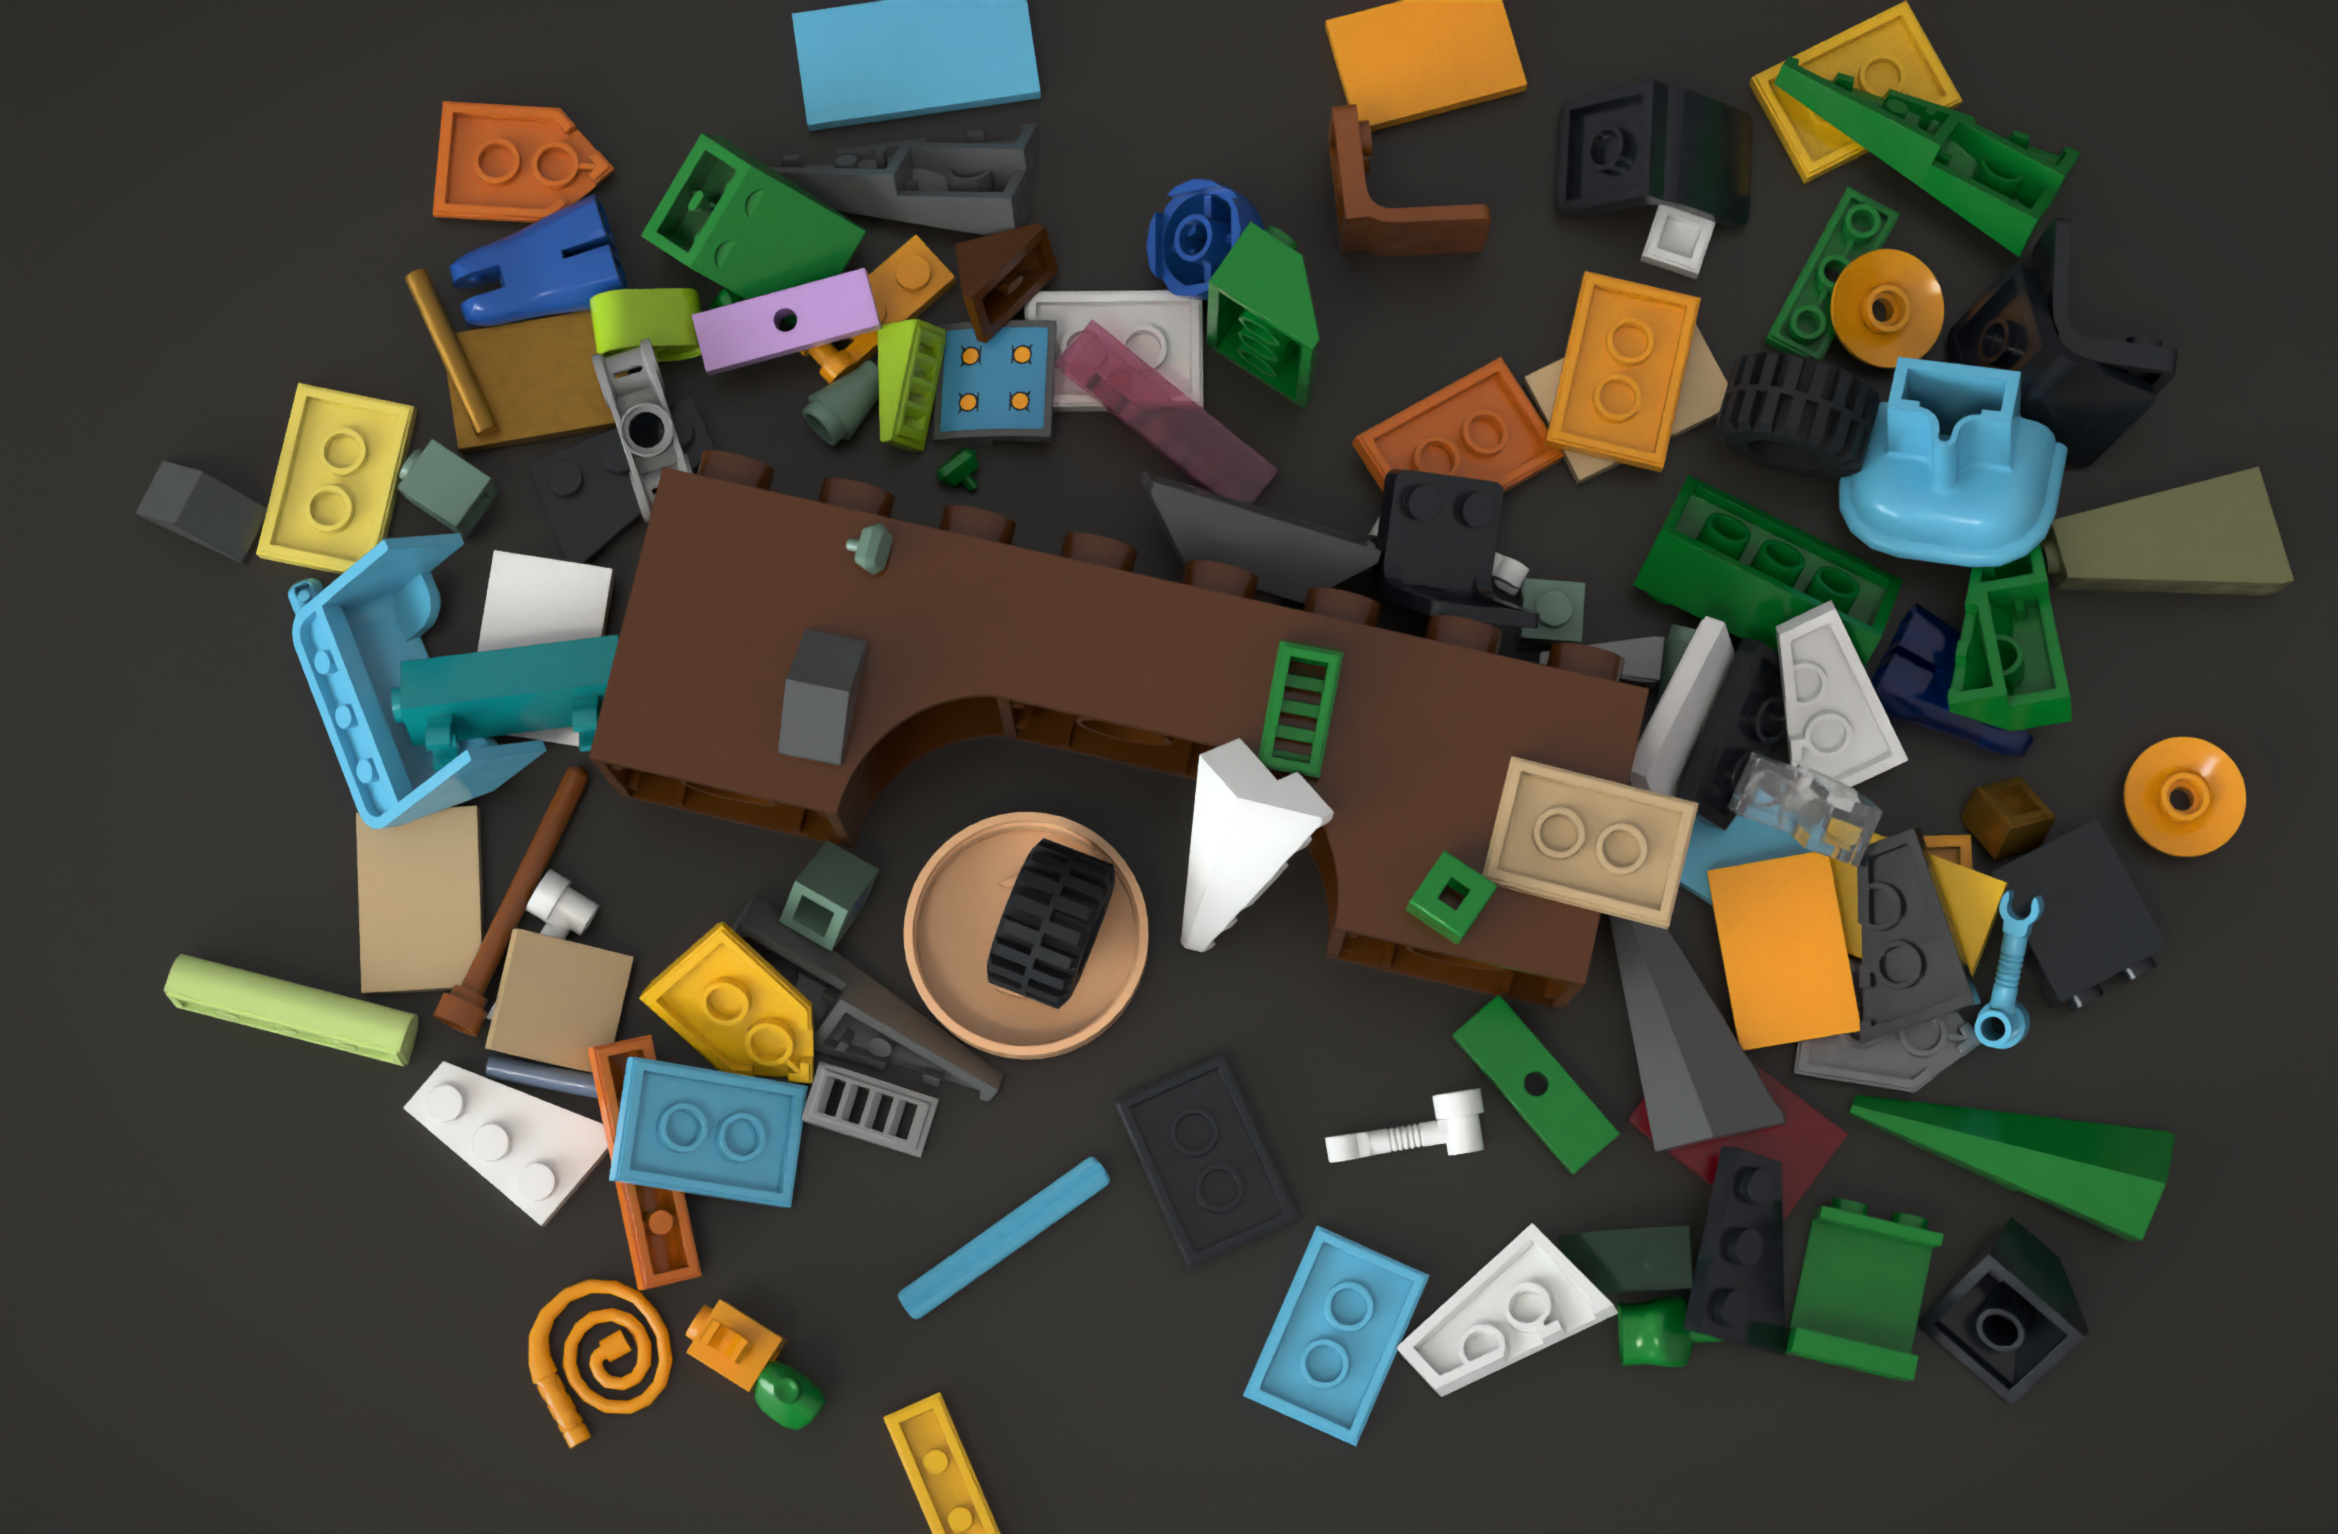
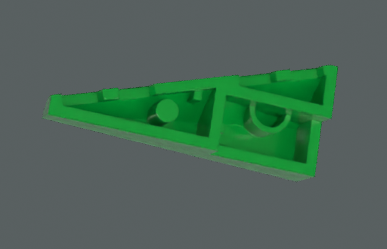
M1790 56L1787 58L1779 71L1774 83L2018 257L2021 256L2037 233L2081 155V152L2066 146L2058 155L2030 146V134L2013 130L2008 138L1999 136L1976 124L1974 116L1889 89L1883 98L1853 88L1854 77L1839 72L1830 81L1799 66V59Z

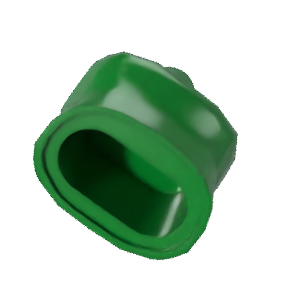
M1681 1296L1660 1297L1641 1303L1618 1302V1338L1622 1367L1642 1364L1662 1367L1686 1366L1690 1361L1694 1343L1721 1342L1723 1340L1683 1329L1688 1304Z
M779 1361L769 1362L756 1381L754 1396L756 1403L766 1415L785 1428L796 1431L804 1428L824 1409L826 1396L821 1389L804 1374Z

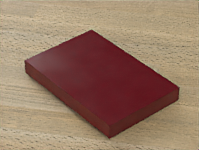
M1755 1064L1760 1072L1759 1077L1775 1103L1781 1106L1785 1112L1787 1124L1665 1152L1711 1187L1714 1184L1721 1146L1740 1148L1782 1162V1209L1784 1222L1848 1134ZM1643 1097L1626 1122L1653 1142L1645 1097Z

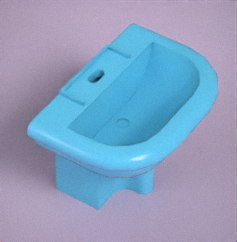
M1898 357L1889 401L1880 402L1861 471L1852 474V476L1841 477L1839 481V510L1850 532L1872 550L1897 558L1964 567H2000L2025 557L2045 539L2056 515L2068 449L2064 444L2056 442L2054 434L2048 427L2037 421L2020 416L2021 372Z

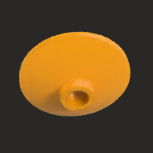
M1879 249L1857 257L1841 272L1831 296V319L1838 339L1856 359L1873 367L1896 368L1898 357L1920 359L1935 344L1943 325L1944 299L1936 277L1921 260L1901 250ZM1875 301L1881 302L1886 309V316L1882 322L1876 320L1873 315L1872 305Z
M2173 737L2155 743L2137 757L2128 771L2124 784V806L2133 829L2148 845L2168 855L2196 857L2210 853L2224 845L2235 834L2244 817L2246 790L2239 769L2223 750L2202 739ZM2173 790L2183 791L2188 796L2189 806L2187 810L2180 811L2172 806L2170 794Z

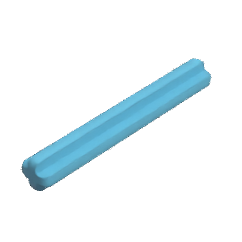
M1094 1156L1088 1157L902 1289L898 1294L899 1301L910 1317L913 1319L922 1318L1105 1188L1110 1182L1109 1174Z

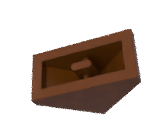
M1038 223L955 244L962 295L977 341L987 343L1059 272L1046 227Z

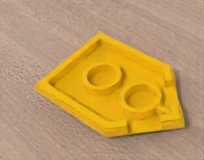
M725 922L717 923L659 974L642 992L639 999L718 1071L751 1077L788 1078V1082L813 1083L814 1041L812 1002Z

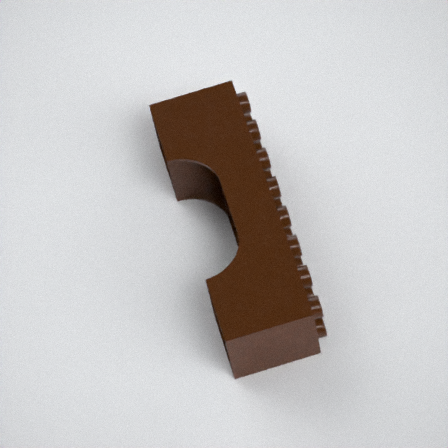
M703 451L697 474L666 467L662 468L589 754V759L620 796L823 843L828 840L837 846L855 850L860 832L873 806L887 787L902 772L934 751L966 740L1006 737L1197 781L1199 755L1238 738L1258 758L1279 638L1341 649L1343 651V658L1320 778L1301 775L1334 811L1332 820L1317 828L1311 835L1312 841L1306 846L1318 868L1327 899L1329 930L1325 957L1494 996L1500 995L1503 998L1560 1011L1585 986L1601 915L1600 912L1497 886L1488 904L1462 942L1457 945L1407 912L1406 907L1444 850L1482 874L1512 756L1625 785L1629 784L1649 689L1620 682L1625 662L1623 657L1601 648L1567 642L1553 643L1551 645L1547 666L1498 655L1503 634L1501 630L1477 620L1451 615L1430 616L1425 638L1376 627L1381 607L1378 602L1356 593L1333 588H1309L1303 611L1254 600L1259 581L1255 574L1232 565L1214 561H1187L1181 583L1141 575L1133 572L1137 556L1135 548L1121 541L1095 534L1066 533L1060 556L1021 548L1012 544L1016 528L1014 521L1000 514L970 506H944L939 529L901 521L891 516L895 502V496L882 488L850 479H823L818 502L781 494L771 489L775 473L771 466L750 457L725 451ZM881 523L892 534L893 542L885 568L879 573L872 575L856 564V552L847 550L846 543L849 538L860 539L863 528ZM805 629L868 642L842 767L778 753L786 678ZM1290 661L1288 672L1324 679L1325 667ZM1285 686L1283 698L1319 704L1321 693ZM1280 712L1278 723L1314 730L1316 718ZM1275 737L1273 749L1310 755L1312 744ZM1268 769L1277 780L1293 774ZM1448 885L1439 897V900L1455 911L1465 899L1464 896Z

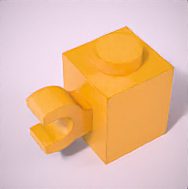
M719 1299L714 1309L705 1304L692 1321L685 1335L693 1340L686 1353L751 1393H755V1385L759 1375L769 1362L776 1360L788 1341Z

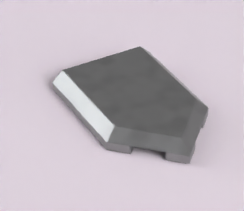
M1849 960L1860 1021H1863V987H1859V964H1862V961ZM1957 1011L1868 1043H1860V1031L1795 1042L1792 1072L1794 1075L1915 1093L1961 1057L1980 1045L1981 1042L1978 1040L1975 1030L1970 1023H1966Z

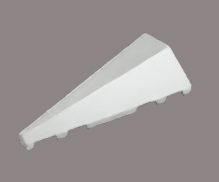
M1240 738L1199 755L1181 944L1184 948L1194 951L1205 952L1213 948L1215 945L1214 939L1238 921L1236 916L1239 912L1254 904L1289 866L1287 864L1289 858L1295 852L1305 848L1312 841L1311 835L1315 830L1329 823L1334 815V811L1298 772L1277 780Z

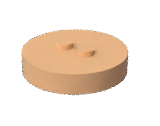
M1013 812L981 820L955 834L931 856L920 872L911 891L905 913L904 949L906 961L917 991L929 1011L950 1033L966 1044L983 1052L1004 1058L1031 1060L1055 1057L1076 1050L1099 1037L1116 1022L1132 1001L1139 988L1148 957L1149 932L1146 906L1136 878L1125 860L1106 840L1089 828L1064 817L1047 813ZM1043 838L1114 865L1115 872L1113 892L1088 961L1072 996L1059 1009L988 982L987 962L991 946L1013 886L1028 854Z

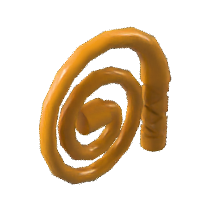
M587 1279L564 1288L540 1310L529 1334V1369L533 1385H538L536 1387L543 1400H546L547 1407L554 1420H557L556 1423L559 1424L557 1426L561 1433H564L563 1437L570 1449L592 1437L585 1423L582 1422L581 1415L575 1410L576 1406L570 1395L565 1391L566 1388L562 1380L556 1374L558 1369L550 1355L549 1335L554 1320L570 1302L591 1293L612 1294L632 1302L645 1316L657 1341L659 1363L654 1380L642 1394L630 1400L606 1399L591 1390L580 1375L576 1363L578 1344L584 1334L596 1324L612 1321L626 1327L634 1337L638 1347L637 1363L631 1373L622 1377L610 1375L603 1366L604 1360L608 1359L611 1363L632 1351L621 1329L600 1340V1346L591 1354L589 1367L593 1377L604 1388L625 1391L642 1381L651 1367L652 1343L645 1326L633 1314L615 1308L590 1311L577 1321L564 1342L562 1366L569 1385L585 1403L604 1413L632 1414L650 1406L667 1386L673 1362L668 1329L657 1309L641 1292L617 1280Z

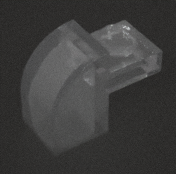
M1753 751L1728 805L1739 816L1789 833L1808 850L1856 867L1859 866L1883 813L1866 796L1832 777L1801 764H1797V767Z

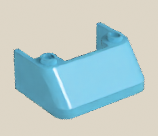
M460 533L383 539L302 607L296 614L293 622L292 637L295 650L362 820L374 829L401 826L490 793L547 751L543 740L498 745L493 737L458 741L460 755L442 769L434 770L433 750L427 751L426 745L413 746L405 723L397 724L395 722L391 705V689L393 687H400L401 661L429 658L421 636L435 624L441 608V596L431 571L464 545Z

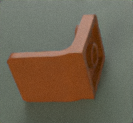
M1356 104L1332 106L1328 147L1341 253L1365 250L1373 255L1408 256L1472 253L1484 250L1491 225L1490 207L1488 205L1385 208L1376 204L1368 194L1365 174L1370 172L1369 156H1372V137L1369 120L1358 121Z

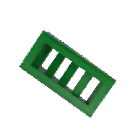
M1279 638L1258 759L1267 769L1289 773L1298 772L1300 775L1320 778L1343 658V651L1341 649ZM1290 661L1325 667L1324 679L1289 673ZM1285 686L1321 693L1319 704L1283 698ZM1280 712L1316 718L1315 729L1278 723ZM1275 737L1311 743L1310 755L1273 749Z

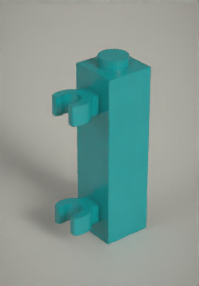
M619 635L401 661L400 687H393L391 689V705L395 722L397 724L405 723L413 746L426 745L427 751L433 750L434 770L442 769L460 755L458 741L565 727H573L574 732H579L580 752L591 751Z

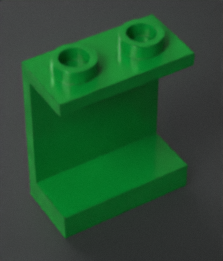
M1832 1198L1831 1207L1822 1205L1813 1209L1785 1340L1786 1354L1899 1381H1912L1915 1377L1919 1356L1911 1354L1932 1249L1942 1246L1944 1234L1927 1230L1929 1220L1922 1217L1892 1212L1891 1221L1867 1216L1869 1206L1866 1204Z

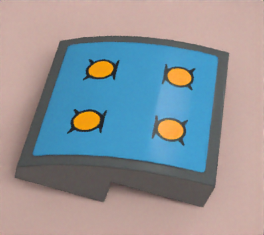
M1010 320L987 343L977 341L971 322L939 325L940 328L946 330V341L935 394L933 443L993 446V440L1051 443L1057 322L1052 320Z

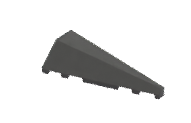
M1609 915L1655 1151H1670L1787 1124L1785 1112L1781 1106L1775 1103L1759 1077V1070L1752 1059L1746 1056L1728 1027V1020L1683 947L1673 938L1670 931Z

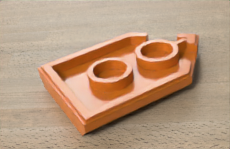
M443 101L433 216L535 223L581 200L610 176L615 169L577 129L576 125L561 108Z

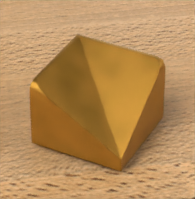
M2021 776L1975 787L1961 817L1964 825L1995 860L2039 848L2043 844L2056 818L2053 812Z

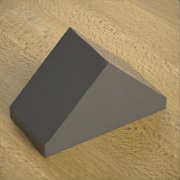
M163 460L136 514L245 565L262 532L267 508L203 471Z
M805 629L786 678L778 748L779 754L842 767L868 648L867 641Z

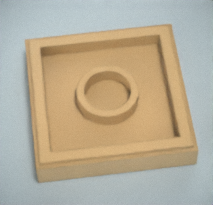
M519 928L513 929L485 1049L592 1073L587 1048L615 1042L634 957Z

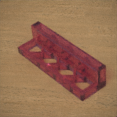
M1093 319L1069 349L1066 348L1055 361V368L1205 490L1253 504L1257 496L1278 472L1268 461Z

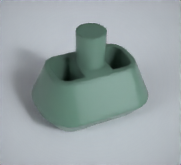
M878 523L863 528L860 539L849 538L846 543V549L856 552V564L872 575H875L886 566L893 537L883 524Z

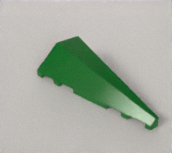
M2040 544L2025 557L2000 567H1972L1965 601L1964 622L1960 641L1958 640L1956 648V664L1952 685L1947 696L1951 713L2008 731L2072 721L2071 696L2051 606L2048 578Z
M1854 1095L1846 1112L1847 1115L2004 1188L2013 1192L2019 1190L2129 1242L2140 1241L2144 1238L2167 1184L2176 1134L2164 1130Z

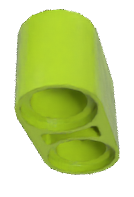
M691 288L621 289L603 292L590 298L597 354L601 353L604 357L612 356L640 347V340L650 338L658 362L680 361L702 355L692 319L693 314L702 312L700 296L697 290Z

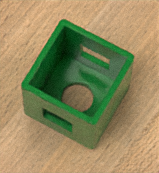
M1444 850L1409 901L1406 911L1453 943L1459 945L1492 898L1497 885ZM1447 885L1465 897L1456 911L1439 900Z

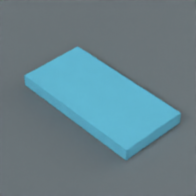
M882 0L792 13L809 132L1041 98L1027 0Z

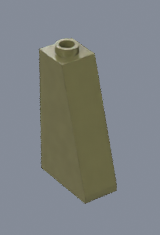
M2259 466L2054 519L2045 539L2040 543L2047 575H2052L2056 590L2268 596L2279 593L2294 581Z

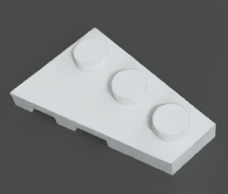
M1832 600L1777 625L1776 636L1793 799L1797 812L1908 761Z
M445 1061L438 1066L403 1107L543 1227L549 1223L609 1152L602 1123Z
M1531 1223L1396 1348L1425 1381L1443 1397L1618 1314L1613 1303Z

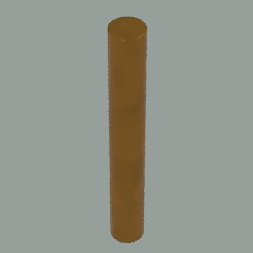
M422 268L406 275L405 281L476 436L484 437L495 432L499 426L427 269Z

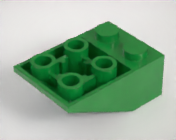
M701 133L641 236L692 270L748 300L843 274L868 231L723 136ZM788 315L782 319L793 326L797 324V316Z

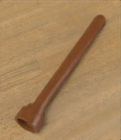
M574 765L566 770L461 986L454 985L450 994L443 993L433 1013V1017L441 1023L464 1034L474 1037L478 1036L488 1015L483 1010L488 1001L483 995L510 942L512 930L517 928L526 906L587 785L589 775L584 767Z

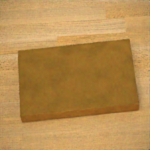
M591 310L456 333L499 426L495 432L487 436H476L447 373L458 450L461 454L617 427L611 408L607 406L591 357V355L597 354ZM630 371L618 373L615 375V378L630 375Z

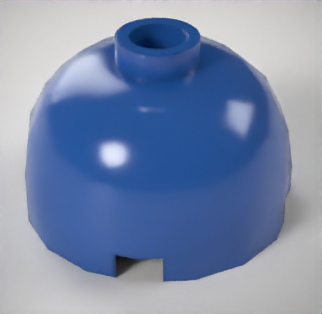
M1192 179L1174 187L1167 196L1173 199L1167 204L1163 214L1155 211L1149 225L1146 248L1152 273L1155 278L1162 279L1169 288L1167 289L1168 291L1187 299L1208 300L1209 280L1250 221L1265 230V224L1252 201L1241 193L1220 182Z

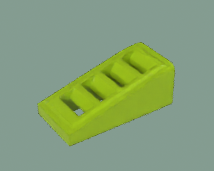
M919 319L881 325L882 329L877 330L880 440L882 443L912 453L923 452L944 355L946 330Z

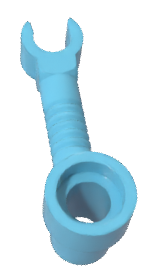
M2013 889L2007 891L1999 903V912L2004 920L2002 928L2004 934L2000 949L2001 954H1999L2000 959L1998 960L1999 965L1997 966L1998 971H1996V982L1993 985L1990 1003L1980 1010L1975 1022V1034L1978 1040L1986 1046L1998 1049L2010 1048L2021 1042L2028 1034L2030 1017L2026 1008L2016 1000L2017 986L2019 985L2018 980L2021 977L2019 974L2022 972L2023 956H2025L2033 923L2040 919L2044 911L2043 898L2039 895L2033 898L2031 913L2027 918L2017 916L2012 909ZM1992 1017L2002 1020L2005 1025L2004 1035H2000L1993 1030L1991 1025Z

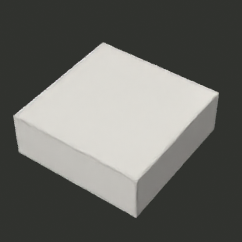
M1659 205L1640 261L1696 279L1716 222L1670 206Z

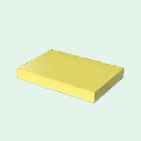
M298 383L256 554L262 559L342 575L383 539H387L399 491L397 487L401 483L399 474L407 458L418 412L416 408L406 404Z

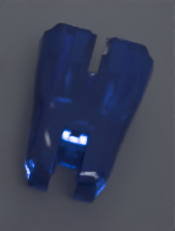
M1914 603L1901 620L1871 679V683L1886 714L1904 722L1950 735L1997 754L2024 758L2034 741L2033 737L2026 731H2008L1949 711L1947 696L1952 685L1956 664V648L1958 640L1960 641L1961 633L1920 604Z

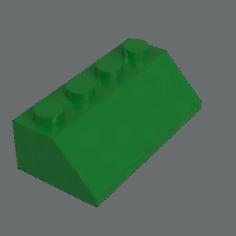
M1250 221L1209 280L1206 346L1305 410L1312 399L1320 339L1303 256L1296 251L1298 248L1296 242L1283 231L1273 226H1267L1263 230Z
M1688 474L1633 585L1646 591L1655 601L1665 605H1674L1701 620L1708 616L1725 622L1729 633L1741 639L1744 637L1762 641L1777 653V625L1832 600L1865 668L1882 637L1903 580Z

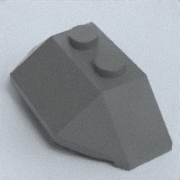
M1144 470L1140 479V484L1176 556L1181 562L1186 565V562L1189 560H1207L1247 570L1259 578L1254 599L1261 602L1280 606L1283 598L1303 603L1309 588H1331L1377 564L1382 552L1366 538L1204 490Z

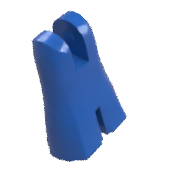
M595 193L500 240L471 250L449 266L453 287L457 289L475 288L500 280L502 288L469 298L460 305V311L466 326L491 327L547 315L591 310L589 301L593 296L612 290L630 289L608 216L599 196Z

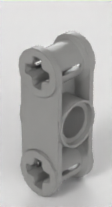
M650 338L640 340V347L612 356L604 357L601 353L591 355L607 406L611 408L631 470L629 471L630 479L645 523L649 522L656 495L652 493V490L658 488L662 468L666 467L693 473L688 455L683 452L664 393L666 387ZM642 367L640 372L615 378V375L618 373ZM642 413L656 414L664 424L665 433L663 439L659 444L651 448L638 446L631 437V424Z

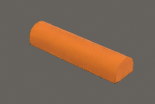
M651 1035L587 1048L611 1163L627 1058L639 1057L656 1060ZM615 1182L638 1290H646L702 1276L685 1193Z

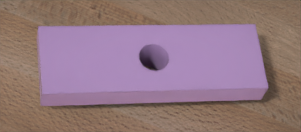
M865 268L692 315L705 370L709 376L882 329L868 272ZM788 315L797 316V324L792 330L787 332L779 330L780 321Z

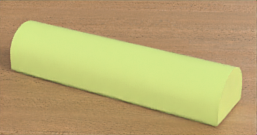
M180 954L174 961L163 990L176 1008L400 1066L409 1064L418 1031L417 1014L185 954Z

